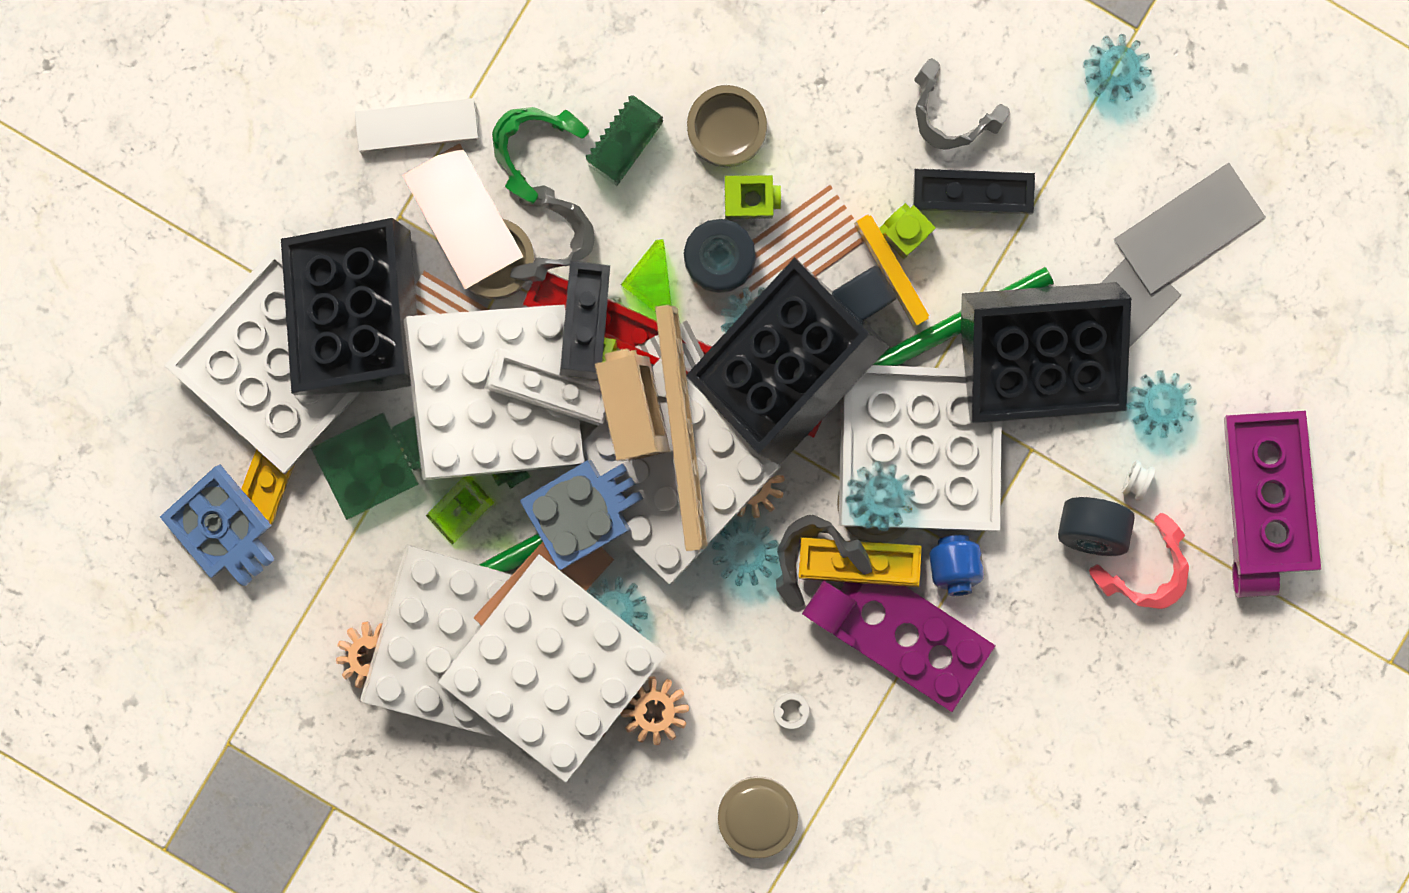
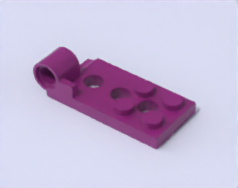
M1306 411L1226 415L1223 419L1234 537L1232 538L1234 559L1232 577L1235 596L1237 598L1277 596L1280 590V573L1321 570ZM1269 443L1277 448L1279 459L1276 463L1266 464L1260 460L1258 448L1261 444ZM1266 483L1277 484L1283 493L1281 502L1271 504L1265 501L1261 493L1263 485ZM1277 522L1285 528L1286 539L1283 543L1275 544L1267 539L1265 534L1267 524Z
M823 580L802 612V615L950 712H953L996 646L906 586L844 582L840 590ZM877 601L883 606L884 617L879 623L868 624L863 620L861 611L867 602ZM903 623L913 624L918 632L917 640L910 646H902L895 639V631ZM937 645H944L951 652V660L943 668H935L929 662V652Z

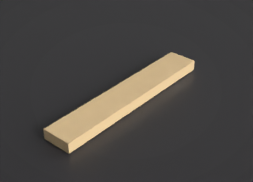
M656 306L655 311L686 551L705 549L708 544L679 313L676 306Z

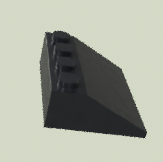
M394 218L282 238L281 252L291 394L308 395L386 391L411 386L403 321L407 316H417L411 231Z
M794 257L690 370L686 377L759 455L780 465L889 346L864 320L858 317L821 280Z
M1117 282L962 293L961 338L970 422L982 423L1127 411L1132 299L1130 295Z

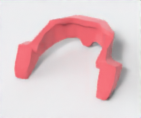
M1160 513L1154 518V523L1164 537L1163 540L1166 543V547L1171 551L1174 569L1171 580L1160 585L1156 593L1145 595L1127 588L1125 582L1117 575L1112 577L1100 565L1096 564L1089 569V572L1106 596L1120 592L1138 606L1157 609L1167 608L1181 598L1186 591L1189 572L1188 562L1179 547V542L1185 537V534L1169 516Z

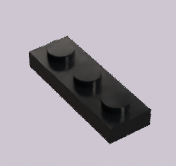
M914 169L913 205L918 210L1033 214L1035 173Z
M570 261L559 376L598 380L595 364L601 363L603 359L610 265Z

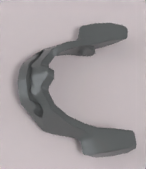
M933 58L929 59L914 78V81L922 89L915 111L919 133L923 139L938 149L947 150L969 145L985 130L997 134L1010 112L1009 108L1003 104H998L990 114L986 113L984 118L979 120L977 127L959 136H947L941 130L931 125L928 119L927 101L929 93L934 90V85L937 82L935 77L940 69V63Z
M545 185L532 187L538 193L535 203L529 204L520 198L519 201L525 205L545 207L563 216L571 224L574 231V237L570 243L573 251L565 259L538 257L535 258L534 263L514 267L511 270V278L532 282L543 281L549 269L569 266L570 261L578 262L588 256L593 249L594 228L580 206L556 199L554 189Z
M815 515L799 518L788 526L777 548L782 575L776 579V588L782 598L794 609H798L805 603L795 576V557L797 549L801 545V538L817 539L818 533H828L835 540L842 558L848 557L864 575L872 572L869 556L861 542L857 539L850 542L846 541L831 522Z

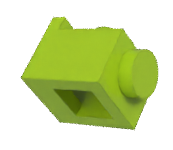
M773 175L725 176V220L773 219V209H781V185H773ZM749 192L759 194L760 202L756 206H750L746 203L745 196Z
M905 203L879 229L887 243L905 259L936 227L915 205L910 208Z

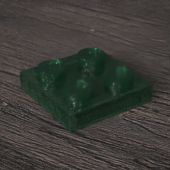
M381 413L311 448L346 520L420 485L385 413Z

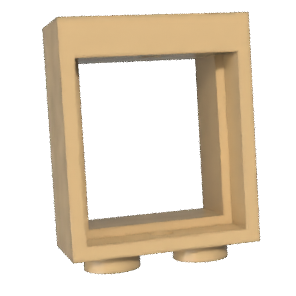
M629 349L605 354L606 361L595 364L616 461H633L671 452L649 357L637 355L636 350L629 351Z

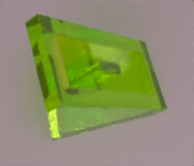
M664 239L654 241L620 284L621 288L654 314H656V306L672 305Z
M464 476L425 516L453 545L491 511L498 502L474 476Z

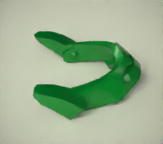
M536 107L511 109L497 121L493 129L494 157L509 174L505 188L526 203H535L538 193L525 181L526 178L521 174V171L516 170L511 162L507 149L510 136L518 132L519 125L528 120L549 122L554 129H558L561 132L566 130L581 139L585 138L590 132L588 127L568 110H564L558 116H553Z

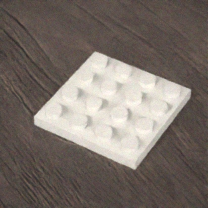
M275 248L164 365L283 474H286L361 393L291 394L282 254Z
M565 305L407 316L403 320L423 480L572 467L584 462L579 419L485 389L494 354L498 348L560 368Z
M660 358L652 367V372L671 452L633 461H616L607 417L604 419L603 424L597 426L584 440L582 447L584 462L592 460L600 476L624 463L627 471L622 476L614 478L618 485L632 477L635 485L622 494L626 499L631 494L640 491L643 499L621 512L631 530L619 537L670 585L704 549L686 551L662 358ZM687 378L707 544L709 545L781 466L759 455ZM577 466L559 468L554 474L560 477Z
M872 365L841 398L839 526L1000 531L1002 421L970 422L965 369Z
M406 545L360 700L371 705L513 742L438 683L443 674L481 628V625L473 617L512 574Z
M538 554L443 674L438 683L566 783L666 654Z

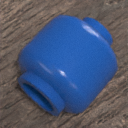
M952 535L940 538L938 545L931 549L929 556L933 583L940 589L948 590L949 596L971 594L972 587L984 579L980 546L970 541L969 536Z

